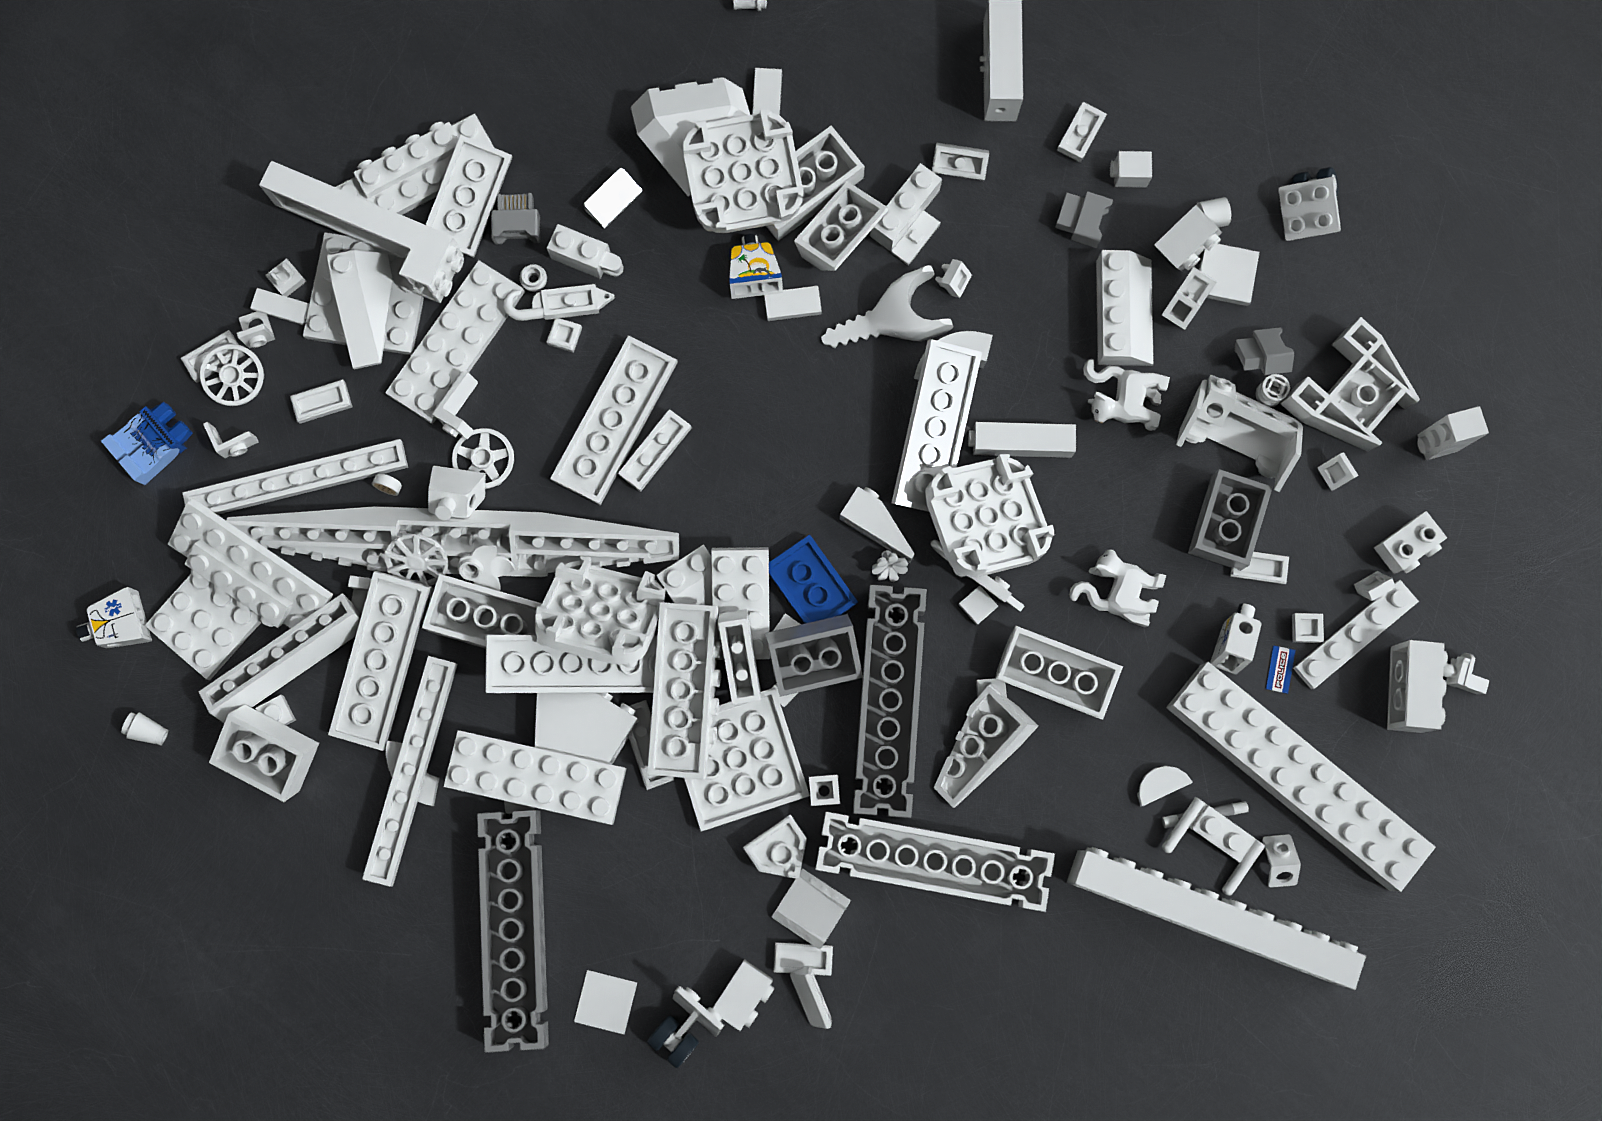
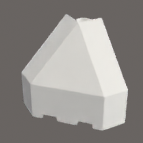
M724 77L712 79L713 83L697 85V82L675 85V89L670 90L648 89L631 106L637 135L687 196L691 195L683 154V141L687 133L695 126V123L706 120L707 123L750 115L743 89Z

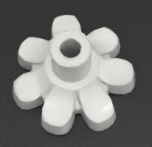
M889 550L882 552V558H879L877 564L872 566V573L877 574L878 581H884L889 576V580L894 582L899 579L897 573L905 574L908 571L907 560L904 557L898 558L896 553H892Z

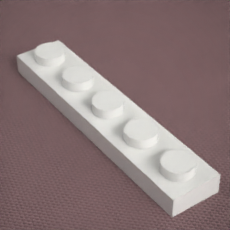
M1401 580L1394 583L1396 588L1387 592L1383 598L1371 602L1293 667L1311 690L1320 685L1419 602Z

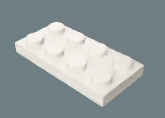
M460 134L426 225L453 236L457 243L456 247L460 248L463 254L474 258L512 160V155Z
M768 547L712 548L713 606H718V616L719 613L747 609L755 659H770L765 633L769 632ZM717 617V631H716V635H719V636H718V641H721L720 631H719V625H718V617ZM724 654L722 655V658H717V660H725Z

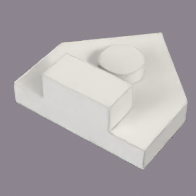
M789 815L743 848L758 871L799 879L807 838L792 816Z

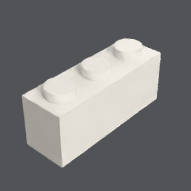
M920 163L886 206L888 211L872 228L870 237L889 251H892L918 216L940 191L942 178Z
M1480 406L1446 415L1419 433L1418 448L1424 454L1425 459L1429 460L1458 452L1487 435L1489 431Z
M747 609L719 613L718 625L732 705L761 700Z

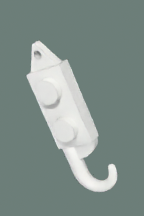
M595 284L541 290V292L534 296L532 309L517 310L513 307L512 301L516 296L521 295V291L515 290L505 298L504 308L506 313L515 320L556 319L597 314L602 307L614 299L615 295L596 288Z
M937 540L931 541L932 548L947 560L941 542ZM988 575L970 577L1004 603L1008 602L1020 612L1024 608L1023 604L1011 596L1012 593L1008 591L1010 585L998 576L994 580Z

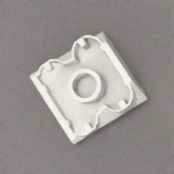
M802 868L799 879H795L772 915V918L820 950L851 900Z

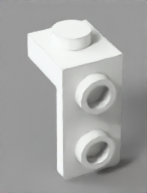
M465 370L453 381L452 387L445 397L438 402L432 415L444 425L442 427L444 431L455 438L459 434L468 440L474 430L455 415L478 382Z

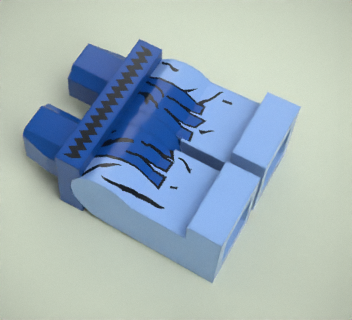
M165 402L155 406L152 410L145 406L139 411V414L134 416L114 435L109 434L101 440L110 453L119 460L121 466L132 479L143 485H146L165 468L178 453L181 454L187 449L183 443L193 434L182 421L177 422L171 428L168 427L166 423L176 415V412Z

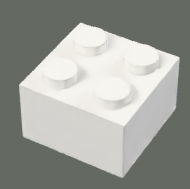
M1195 205L1155 246L1177 269L1182 271L1185 268L1189 271L1200 261L1198 255L1204 249L1210 251L1221 241L1218 236L1222 232Z

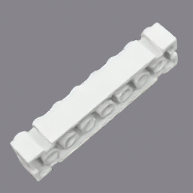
M825 812L822 835L828 836L827 847L819 846L816 870L839 874L840 867L850 868L849 876L1005 905H1011L1012 898L1019 899L1018 907L1046 912L1049 888L1042 887L1044 876L1051 877L1054 853L1027 849V854L1024 856L1019 855L1020 847L859 818L858 825L849 824V816ZM848 837L853 838L854 841L852 843H857L856 850H851L850 854H845L843 852L845 848L841 849V842H846ZM1019 869L1023 870L1021 874L1025 875V881H1020L1019 885H1016L1015 882L1017 880H1013V873H1018Z

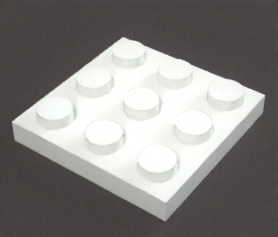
M190 574L144 626L205 679L211 680L260 625L261 616L252 610L246 611L241 609L237 605V600L230 595H222L216 592L214 584L207 579H199Z

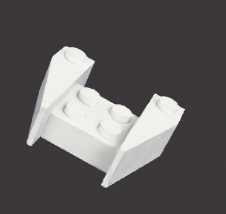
M1360 317L1351 323L1332 344L1353 364L1329 392L1326 393L1310 377H1307L1297 383L1280 404L1300 422L1365 451H1370L1383 443L1371 432L1393 406L1398 403L1403 409H1406L1417 403L1420 399L1382 335Z

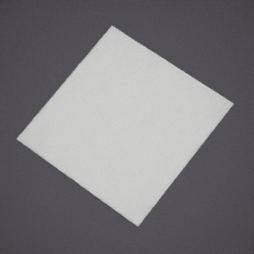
M587 970L574 1022L625 1034L637 982Z

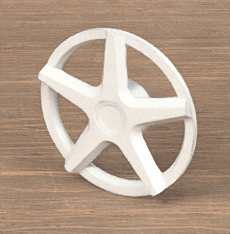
M488 428L475 429L470 435L481 433L479 447L474 450L462 447L461 444L466 440L462 436L454 447L452 465L454 469H459L457 453L470 459L472 464L467 471L479 472L484 470L492 480L490 483H485V489L500 485L508 477L514 464V451L508 439L500 432ZM489 434L500 438L507 448L490 450ZM509 456L507 468L499 476L494 462Z

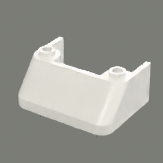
M1203 380L1180 427L1176 445L1182 447L1185 440L1194 444L1204 442L1206 438L1214 440L1255 459L1259 473L1267 478L1274 477V490L1280 492L1301 456L1302 424L1284 413L1237 392V400L1222 427L1198 418V415L1202 410L1203 401L1208 394V380ZM1212 403L1207 407L1206 411L1211 416H1219L1223 412V407L1218 403Z

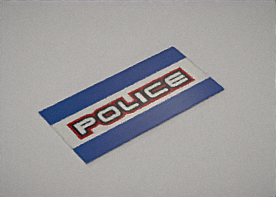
M1273 646L1266 689L1288 694L1296 650Z

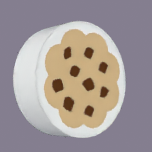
M381 473L376 474L372 485L378 490L394 496L399 494L402 487L398 480Z

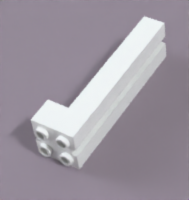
M273 161L270 162L259 184L276 206L405 259L399 274L406 277L412 284L410 291L438 303H441L443 297H447L452 288L451 280L455 272L458 273L461 270L464 262L463 254L460 248L456 247L457 243L453 236Z

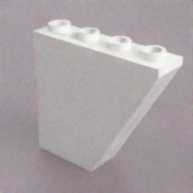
M537 693L535 748L612 765L629 739L628 733L631 728L633 731L639 722V719L634 716L637 711L623 702L620 707L610 702L613 696L608 693Z

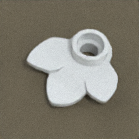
M481 545L472 554L463 555L459 559L457 566L460 575L464 579L473 581L476 585L497 591L501 590L498 577L506 575L515 569L513 563L508 558L497 555V547L493 545Z

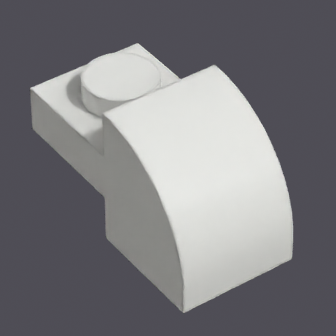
M1193 267L1164 310L1162 316L1185 330L1217 281Z

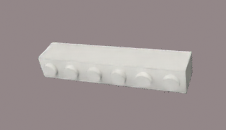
M342 593L200 690L199 694L209 713L225 723L228 714L243 705L252 708L354 638L361 619V613L357 607Z

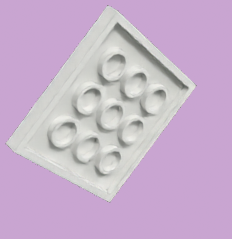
M324 233L303 333L305 339L347 345L331 282L327 255L351 250L388 252L350 236ZM388 253L394 282L393 289L390 292V309L386 319V336L383 351L412 355L424 296L410 291L412 284L406 277L399 274L405 259Z
M775 687L762 691L761 700L733 705L731 701L719 705L718 715H713L712 727H717V740L715 744H711V749L708 750L706 779L684 778L701 832L810 796Z

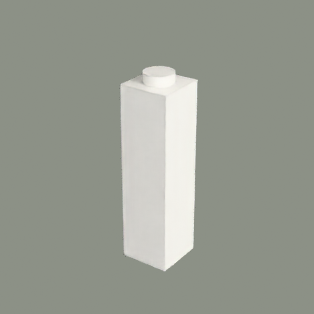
M976 422L973 430H969L968 447H973V455L999 456L1000 454H1010V456L1072 458L1076 452V425Z

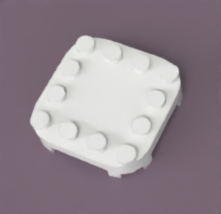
M760 110V113L713 122L706 123V120L695 123V126L687 133L683 141L684 161L694 212L705 230L715 233H729L782 223L798 214L803 201V186L792 137L793 131L789 122H786L781 116L772 113L771 110Z
M1000 454L996 459L952 469L951 466L942 469L925 489L927 506L944 554L958 576L980 577L1028 565L1039 560L1050 548L1052 537L1055 535L1053 525L1047 526L1031 484L1030 477L1033 475V472L1028 465L1024 467L1017 460L1009 458L1010 454Z
M580 556V561L570 562L566 565L561 562L556 567L555 578L541 607L537 606L535 618L537 642L542 646H548L594 660L623 665L627 668L637 665L638 660L645 655L659 622L660 602L664 603L666 588H662L655 580V574L645 571L643 578L592 566L591 557Z

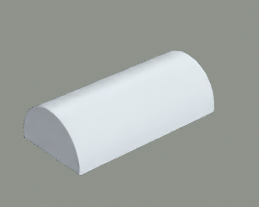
M1015 626L1004 649L995 679L1103 720L1123 666Z

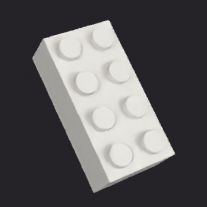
M832 126L795 151L803 186V201L796 216L782 223L767 225V228L778 241L823 209L846 181L855 185L864 177L865 166Z
M439 574L422 628L430 633L486 649V635H536L537 606L541 607L542 603Z

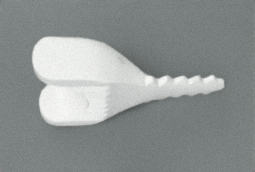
M925 266L906 273L894 281L883 294L872 311L868 310L865 316L857 315L855 321L848 319L845 326L837 324L835 330L828 328L826 334L821 337L823 344L836 348L838 343L846 345L849 340L856 343L860 337L867 340L870 335L877 338L880 334L911 341H924L950 331L953 328L951 319H923L910 307L911 297L916 288L934 276L932 266Z

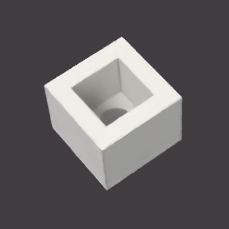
M838 775L809 777L811 806L840 804ZM823 785L827 786L830 790L827 796L819 794L818 790Z

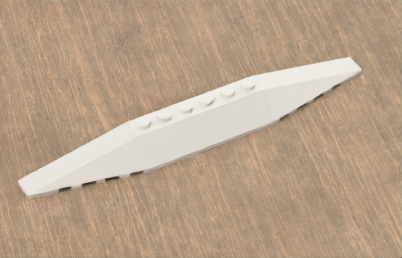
M361 507L228 517L226 520L266 549L268 547L280 549L282 554L292 556L295 553L311 555V559L321 561L322 558L337 560L339 565L350 567L352 564L367 566V570L388 572L384 556L386 549L391 541L405 534H420L436 541L444 549L448 558L446 574H460L457 567L459 559L465 554H472L481 545L496 546L497 555L504 556L513 563L514 571L503 576L545 577L548 573L555 572L556 567L561 562L566 565L570 562L580 561V556L591 557V565L600 568L617 564V567L630 566L631 562L643 561L644 564L679 559V533L543 512L474 510L469 518L451 517L449 520H441L435 514H431L428 508ZM414 538L402 540L409 550L414 548ZM420 539L419 548L426 551L432 546L431 543ZM395 544L391 551L405 556L404 552ZM436 549L429 555V559H442V555ZM391 558L393 566L404 563L403 561ZM428 565L439 573L443 569V565ZM406 568L398 572H408L409 569Z

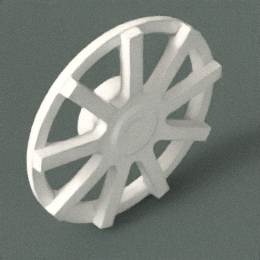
M226 344L214 348L206 355L200 367V381L206 394L214 401L227 406H239L251 401L258 395L264 380L263 367L258 357L248 348L236 344ZM233 349L231 363H227L221 353L222 350ZM239 350L250 356L241 365H237ZM214 354H217L223 364L222 368L207 364ZM254 361L258 373H245L243 369ZM205 368L218 372L219 377L205 381ZM244 378H258L254 390L243 381ZM223 382V386L217 396L208 388L210 385ZM241 385L250 395L240 400L237 386ZM228 387L232 388L234 401L222 399Z
M405 534L395 538L388 545L384 555L389 574L391 573L393 576L427 586L436 584L439 574L446 575L448 569V558L444 549L433 539L420 534ZM414 538V548L409 550L402 540ZM420 539L431 543L432 546L426 551L419 548ZM395 544L404 552L405 556L391 551ZM436 549L442 555V559H429V555ZM391 558L403 561L404 563L393 566ZM428 565H443V569L439 573ZM408 568L409 571L406 577H404L398 572L400 570ZM423 571L429 573L435 578L431 580H426ZM414 572H417L420 581L410 579Z

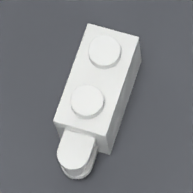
M557 224L547 246L552 260L600 279L603 273L614 277L622 274V261L619 256L610 252L608 244Z

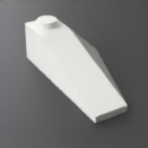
M360 250L327 255L331 282L353 369L381 364L386 336V319L390 309V292L393 289L394 282L388 253Z
M990 685L970 705L966 714V721L962 730L956 736L957 741L950 756L947 757L934 786L935 790L953 808L961 803L1012 755L1038 727L1019 706Z

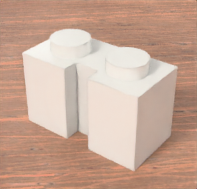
M744 959L713 1009L723 1020L741 1031L744 1025L749 1028L758 1015V1012L754 1010L760 1000L765 1003L774 990V987L770 985L773 978Z

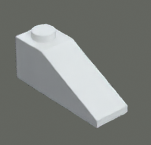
M857 487L841 512L840 520L891 552L896 553L899 557H904L910 563L914 552L883 502L878 499L879 495L867 487L864 490Z

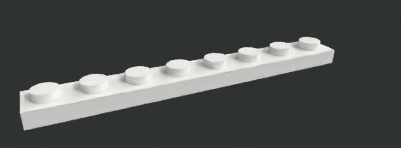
M398 439L183 492L185 505L191 499H195L218 515L376 476L379 473L384 474L408 468L403 442Z
M430 656L427 658L363 875L364 880L390 887L394 884L458 665L456 663Z

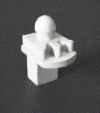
M1464 653L1460 657L1458 656L1457 659L1452 658L1451 664H1447L1443 668V676L1447 678V685L1474 694H1486L1489 680L1472 675L1476 658L1469 653Z

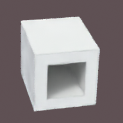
M1119 151L1115 161H1111L1110 176L1115 177V187H1147L1152 178V152Z

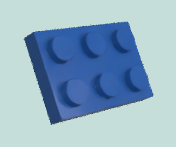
M810 534L769 562V575L804 624L841 616L858 604L854 595Z

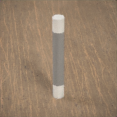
M1246 801L1212 807L1224 817L1248 812ZM1184 813L1162 817L1164 828L1175 827Z

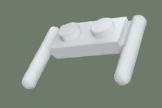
M1195 797L1163 843L1162 849L1166 853H1171L1190 827L1239 862L1222 888L1223 893L1230 896L1243 880L1265 845Z

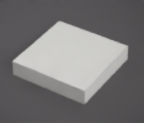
M1217 244L1210 251L1204 249L1199 270L1217 281L1206 298L1248 306L1251 303L1259 252Z

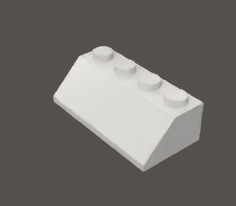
M1102 250L1096 261L1098 365L1152 366L1151 259L1129 250Z

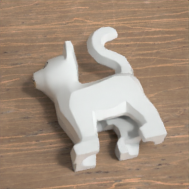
M1089 359L1085 362L1083 369L1084 375L1088 380L1094 383H1101L1112 376L1118 379L1116 400L1100 392H1095V399H1088V403L1092 404L1091 411L1094 414L1095 422L1104 423L1106 420L1113 418L1123 423H1143L1145 428L1150 431L1158 428L1161 415L1145 408L1143 402L1144 398L1150 399L1152 405H1160L1161 394L1157 390L1166 391L1170 377L1156 373L1124 370L1119 366L1111 365L1100 372H1095L1094 361Z
M1106 550L1099 557L1095 567L1089 569V573L1101 577L1114 578V583L1107 599H1100L1096 588L1089 582L1083 581L1072 586L1069 593L1070 599L1076 601L1080 593H1086L1091 606L1099 611H1108L1121 616L1130 623L1148 627L1150 624V613H1156L1158 601L1154 599L1148 601L1141 600L1139 598L1141 589L1156 590L1163 588L1166 575L1156 573L1154 576H1150L1136 565L1123 563L1114 550Z

